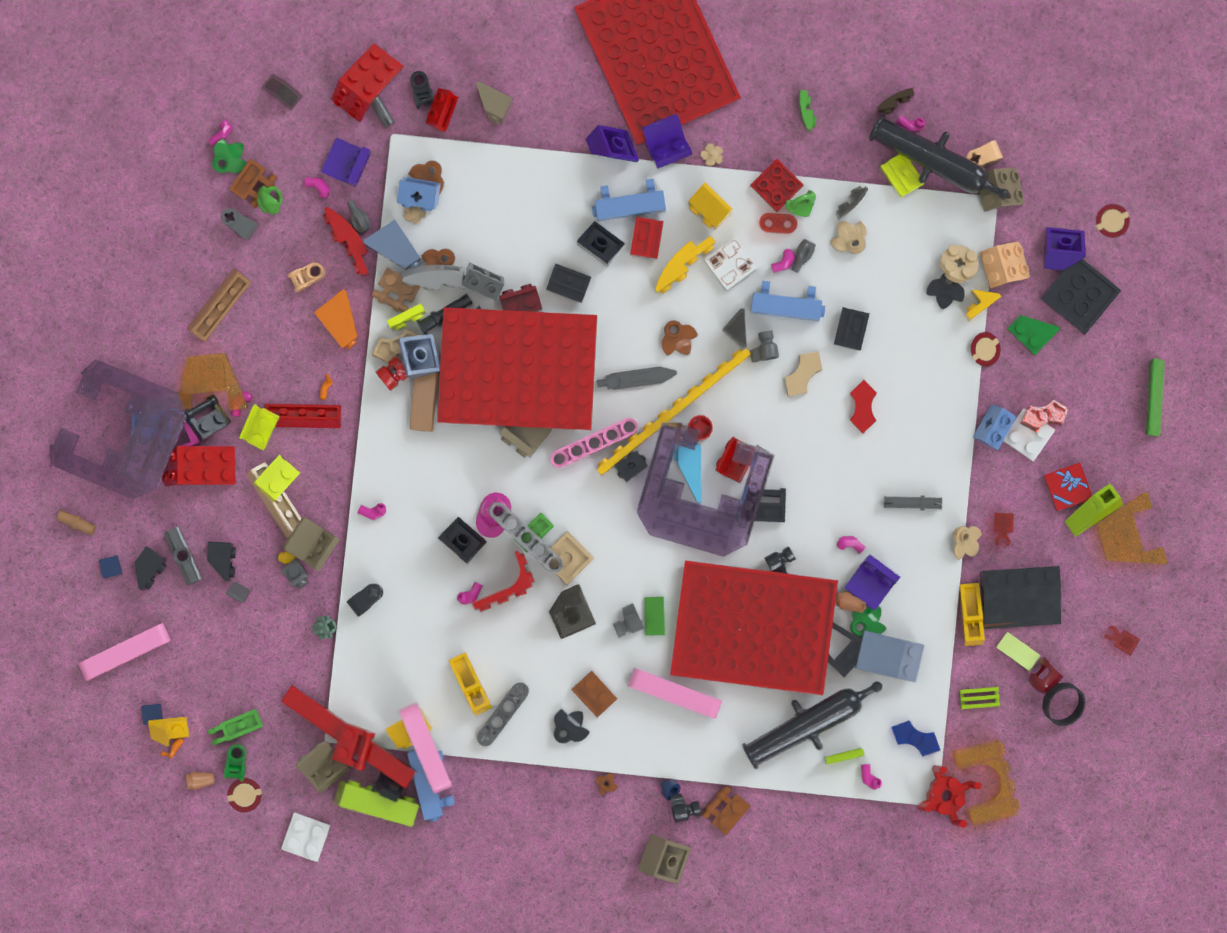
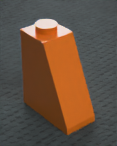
M343 289L314 313L342 349L347 348L349 350L357 344L356 340L359 337L348 293Z

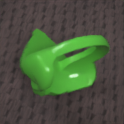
M262 186L258 190L257 203L262 212L272 215L279 213V207L282 204V194L277 187L270 186L267 188ZM272 190L278 194V201L269 195Z
M808 190L806 194L794 200H786L787 210L796 216L809 217L816 194L812 190Z

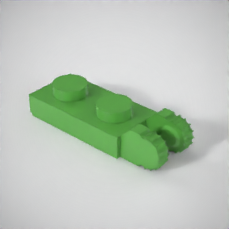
M254 709L220 723L219 726L207 730L209 735L217 733L221 729L223 730L225 736L212 741L214 746L264 726L257 709Z

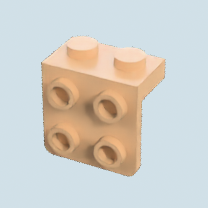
M1019 242L997 245L980 252L990 289L1030 277L1023 248Z

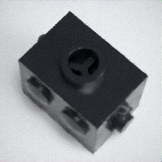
M638 451L628 454L626 459L620 460L615 468L618 471V477L624 479L627 483L648 468L644 455H640Z

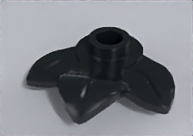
M945 273L941 275L940 279L932 280L926 290V295L936 296L937 303L941 309L950 306L953 300L963 302L965 297L964 288L959 283L952 281L951 285L946 284Z
M560 709L554 717V724L556 726L554 738L557 742L563 744L570 740L580 742L589 735L590 731L581 727L583 723L582 711H575L567 715L564 710ZM561 730L567 732L566 737L563 738L559 735Z

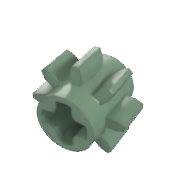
M329 615L316 617L317 622H314L312 626L313 633L319 636L320 640L332 638V633L336 631L334 620L330 619Z

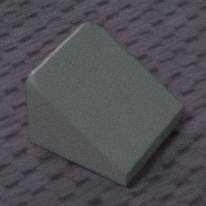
M234 582L227 590L226 595L241 603H245L251 590Z

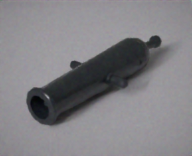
M884 114L876 121L869 140L871 142L875 140L922 166L923 171L918 179L919 183H925L929 174L934 173L969 193L975 194L982 190H988L998 195L1002 200L1009 197L1007 189H1001L988 180V172L983 166L945 147L950 136L948 132H943L939 141L934 143L887 120Z
M878 681L873 682L870 687L859 692L849 688L839 690L807 710L802 709L797 700H793L791 705L796 712L795 717L754 741L742 744V748L753 768L758 769V765L807 740L812 741L817 750H822L823 745L818 737L819 734L858 714L862 708L863 699L874 692H880L882 684Z

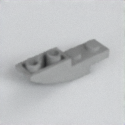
M426 265L403 271L401 274L402 282L408 286L419 285L423 286L426 290L434 291V289L439 290L441 283H443L444 286L449 288L456 286L461 287L464 291L473 292V290L462 286L466 276L463 275V267Z

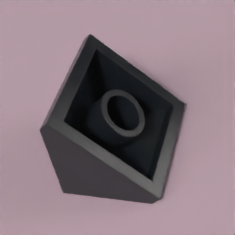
M596 221L577 240L579 247L606 267L610 265L625 245L623 241Z
M457 517L438 537L442 543L467 564L487 543L482 536L460 517Z

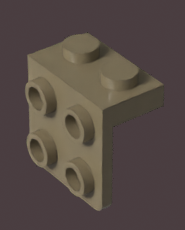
M1000 168L987 171L988 180L1001 189H1007L1009 197L1002 200L991 191H980L984 212L1001 207L1024 205V194L1017 168Z
M506 426L501 430L500 435L502 436L501 440L508 446L513 444L517 447L516 452L522 457L528 456L531 458L552 429Z
M302 517L284 544L283 549L315 570L320 571L340 539L308 518Z
M325 741L317 744L310 753L302 756L295 765L310 780L320 794L350 770L346 764L332 760L334 749Z

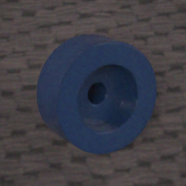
M674 780L663 781L660 784V787H662L661 795L667 800H670L671 795L679 794L680 785Z

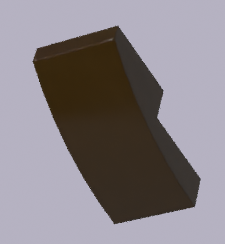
M913 88L900 91L884 100L877 107V113L882 112V115L891 114L897 108L896 101H899V104L910 102V98L914 96Z

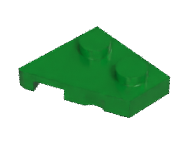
M1020 315L1007 330L1035 356L1060 328Z

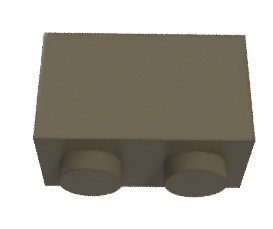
M478 81L476 85L488 121L496 125L499 123L504 124L514 105L513 98Z
M650 834L638 870L650 876L679 884L691 847Z

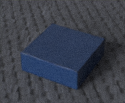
M118 555L99 560L103 578L123 574Z
M161 704L141 706L143 725H147L150 720L163 719Z

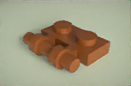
M250 158L229 190L244 201H246L249 195L252 196L254 199L250 205L257 208V192L253 190L259 181L267 188L274 186V182L278 177L271 173L268 179L265 178L263 175L267 169Z
M727 785L716 793L717 796L710 804L708 803L705 806L706 809L701 814L706 819L713 814L716 818L712 821V824L725 835L731 831L751 807L737 794L730 799L727 795L731 789ZM725 801L727 805L721 812L717 811L716 808L719 804Z

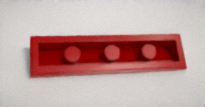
M265 404L264 409L280 416L275 427L341 428V405Z

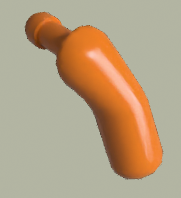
M329 374L325 375L326 380L320 388L319 398L321 400L327 398L328 389L333 383Z
M177 738L171 746L170 753L161 752V756L173 758L184 740Z

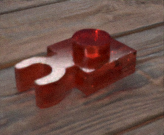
M994 513L993 532H998V536L995 538L996 546L999 545L1001 538L1005 539V546L1010 545L1007 533H1013L1014 514Z
M1109 626L1114 634L1111 637L1104 634V638L1115 640L1114 647L1131 656L1141 639L1126 630H1122L1120 634L1116 627Z

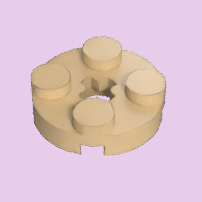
M951 245L942 254L939 266L940 269H943L944 276L947 279L956 283H963L966 280L972 279L978 270V256L975 251H971L967 247ZM955 261H960L963 265L961 267H957V263H955Z

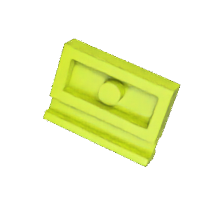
M900 154L890 159L884 165H880V169L900 198L924 185V183H919L920 174L911 161Z
M419 304L387 320V323L391 330L396 329L398 331L405 328L407 322L411 320L416 322L424 318L423 314L426 312L422 304Z
M254 404L239 438L245 439L251 445L264 451L280 416L264 408L261 409Z
M280 455L253 483L273 502L300 474Z

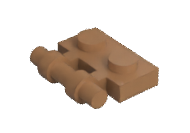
M386 268L378 283L384 290L382 293L374 290L372 297L378 299V302L381 304L386 303L393 307V310L396 312L401 311L403 313L409 309V307L403 304L405 299L412 303L421 286L406 285L402 282L399 273ZM390 291L399 296L397 301L388 296Z

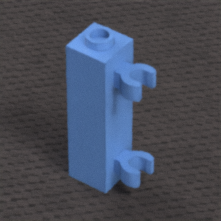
M654 179L646 180L647 193L610 198L608 185L600 186L602 199L595 200V206H592L593 217H597L599 222L666 212L663 190L655 191Z
M762 281L761 293H753L751 314L818 322L820 317H824L825 306H822V301L815 300L816 287L808 286L807 299L770 295V281Z
M408 750L411 768L417 771L414 781L424 820L429 819V822L437 821L444 814L442 807L454 805V797L450 795L440 798L439 793L434 794L416 750ZM442 750L438 751L441 760H443Z

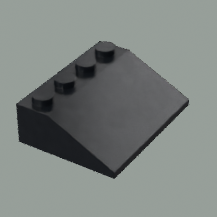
M1060 566L980 572L984 624L1011 623L984 627V629L1061 624Z

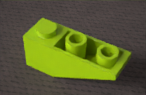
M1110 483L1091 496L1064 522L1074 536L1077 537L1123 506L1122 499Z

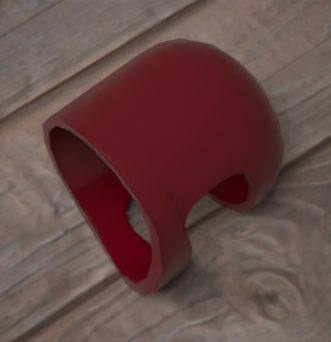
M1042 657L1039 661L1041 663L1040 670L1035 674L1031 672L1029 682L1035 690L1046 694L1054 685L1060 683L1064 676L1045 657ZM1048 668L1049 674L1044 679L1039 678L1038 676Z

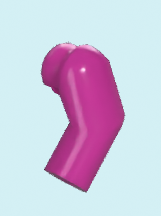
M791 249L783 251V257L780 262L771 264L773 273L787 270L791 267L795 259V254Z
M842 536L836 543L840 550L852 547L859 554L866 548L854 536Z
M474 581L470 591L458 593L457 600L461 604L475 602L483 585Z

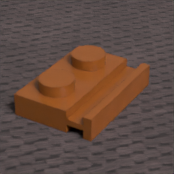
M593 671L589 672L571 689L597 718L617 700V697Z

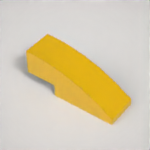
M979 583L960 584L964 646L984 645L985 636Z
M466 652L448 660L474 715L477 716L492 709L493 707Z

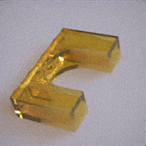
M999 739L952 750L958 770L983 764L992 767L999 777V790L991 800L967 806L972 826L1018 815L1017 810H1020L1018 799H1014L1012 791H1015L1013 780H1009L1008 772H1010L1008 761H1004L1003 754L1005 753L1003 742L1000 743Z

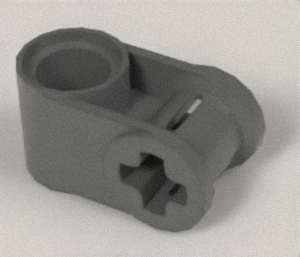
M226 209L221 214L222 222L247 241H249L259 226L234 209ZM233 213L235 220L227 222L226 215H232Z

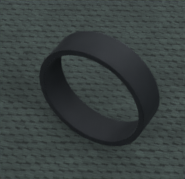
M1068 682L1054 685L1046 692L1042 701L1044 715L1059 726H1067L1076 722L1083 714L1086 705L1085 696L1082 691ZM1075 689L1079 698L1075 711L1067 718L1060 720L1052 719L1049 713V706L1053 697L1061 690Z

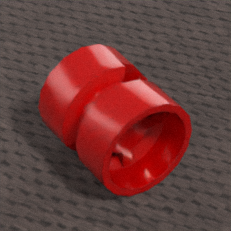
M397 356L388 361V366H382L375 372L390 391L399 385L398 381H404L408 378L405 367Z
M697 415L688 423L687 432L691 439L699 442L705 441L710 437L713 425L708 417Z

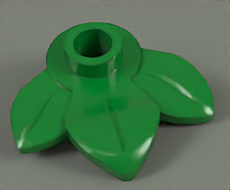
M224 139L219 140L214 147L215 157L212 160L214 170L219 173L227 171L232 173L241 172L247 164L240 158L243 153V144L232 143L227 145ZM219 160L225 161L223 167L218 166Z
M870 607L865 608L863 613L852 611L853 621L850 624L852 634L857 637H862L863 631L882 634L886 627L878 622L881 617V607H877L876 610H872ZM857 624L863 625L862 631L856 629Z

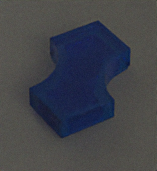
M910 720L891 726L897 745H912L918 749L922 757L941 750L934 732H920L913 727Z

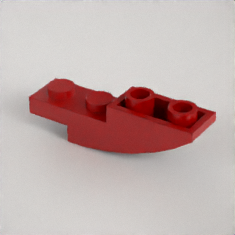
M329 207L324 208L326 213L323 214L326 224H331L333 231L330 233L334 242L338 241L340 245L347 243L348 245L345 248L349 257H354L355 263H353L356 274L360 273L362 277L369 275L362 258L369 253L357 232L337 212Z

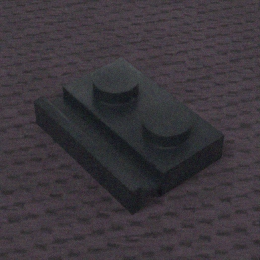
M555 264L546 290L582 303L592 277Z
M842 307L833 345L861 351L870 313Z
M381 772L371 791L374 792L376 790L380 792L379 795L397 803L404 787Z

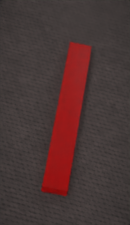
M290 686L281 702L329 736L338 740L342 724L345 721L295 686ZM362 735L360 736V740L355 753L358 756L364 740V736ZM371 740L365 761L404 788H407L417 771Z

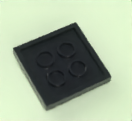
M1082 259L1064 269L1040 299L1082 334L1086 335L1122 290Z

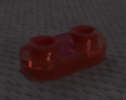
M766 213L759 220L760 229L766 233L791 234L796 230L798 224L797 219L790 214ZM770 220L772 225L767 227L765 221ZM787 221L790 222L791 227L786 228L784 226V223Z

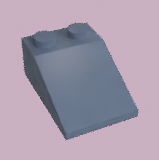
M863 631L855 668L916 683L924 645Z

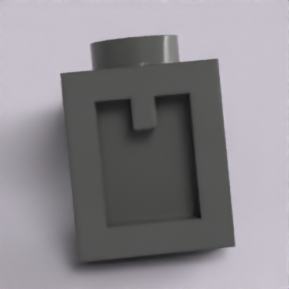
M294 559L281 570L291 583L290 586L292 588L301 589L309 583L307 579L311 576L297 559Z

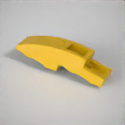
M708 237L697 246L692 241L684 245L664 268L658 279L655 292L657 294L659 292L664 294L672 288V283L675 281L679 283L687 278L686 273L689 270L686 264L688 263L690 266L699 260L697 256L702 253L706 255L714 249L713 245L716 243L713 237Z

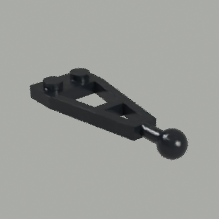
M833 622L832 628L852 640L835 660H833L830 654L828 657L829 664L845 678L856 665L861 640Z

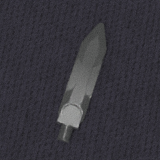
M659 366L611 373L606 375V379L597 380V387L607 386V389L618 390L659 384L675 376L677 371Z

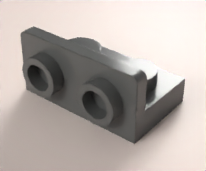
M469 262L462 286L497 300L504 286V277Z

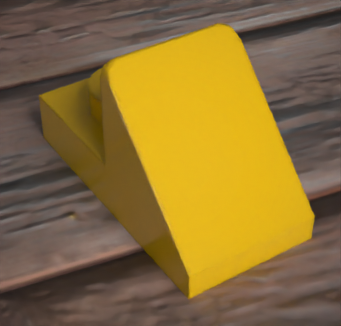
M971 290V294L979 304L973 303L966 309L968 313L964 316L970 321L1001 298V295L999 293Z
M187 717L148 721L151 739L165 746H169L170 739L189 737Z

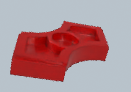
M865 380L850 393L855 402V411L849 421L862 434L877 421L872 413V401L877 392Z

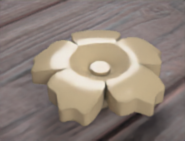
M708 143L705 147L706 151H701L700 156L703 160H706V165L709 167L714 166L715 162L717 164L723 162V156L720 155L723 153L722 147L716 146L714 148L713 143Z
M405 207L403 217L408 222L412 221L413 224H418L421 222V218L426 217L427 213L421 210V207Z

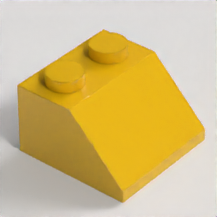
M705 182L688 201L690 205L688 207L689 210L696 216L699 214L703 218L702 222L709 229L713 227L716 230L732 213V208Z
M420 709L428 730L433 729L422 709ZM403 720L385 729L398 749L403 747L405 750L413 745Z

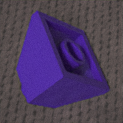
M598 125L586 138L591 154L636 163L639 161L628 130Z
M1046 227L1043 256L1044 269L1064 270L1085 258V231Z

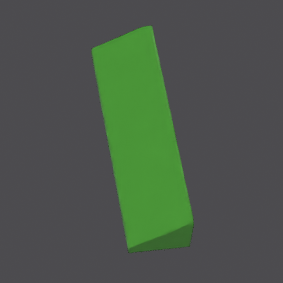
M1157 358L1150 361L1145 433L1146 436L1159 437L1161 431L1165 361Z

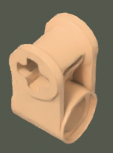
M996 140L970 151L966 156L969 160H971L972 156L974 159L978 158V161L975 163L981 166L990 165L1003 159Z
M314 262L289 273L287 276L291 278L295 286L294 291L297 293L321 281L325 277L326 271L321 264ZM315 267H319L321 270L320 275L317 277H313L311 273Z

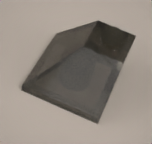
M579 584L561 591L549 610L561 639L596 624Z

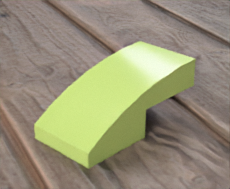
M1009 632L1005 634L996 647L1029 672L1041 657Z

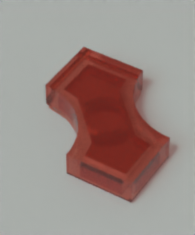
M1052 400L1049 405L1042 408L1028 406L1020 424L1035 432H1038L1046 424L1061 426L1070 408L1055 400Z

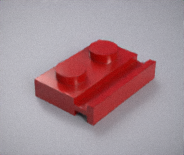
M636 217L630 255L658 259L664 221Z

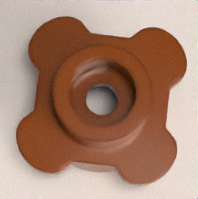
M612 773L596 778L600 794L604 795L608 791H616L617 785L614 784V775Z

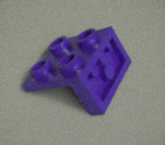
M677 114L642 128L649 154L657 169L693 155L684 137Z
M336 138L321 172L356 188L369 160L371 151L365 147L360 148Z
M869 554L845 585L844 589L866 602V605L872 610H876L901 577Z

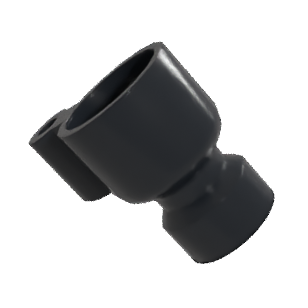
M789 546L784 548L781 553L773 552L764 557L772 572L786 574L785 564L796 560Z
M681 793L670 796L675 823L687 821L690 816H701L699 801L686 804Z

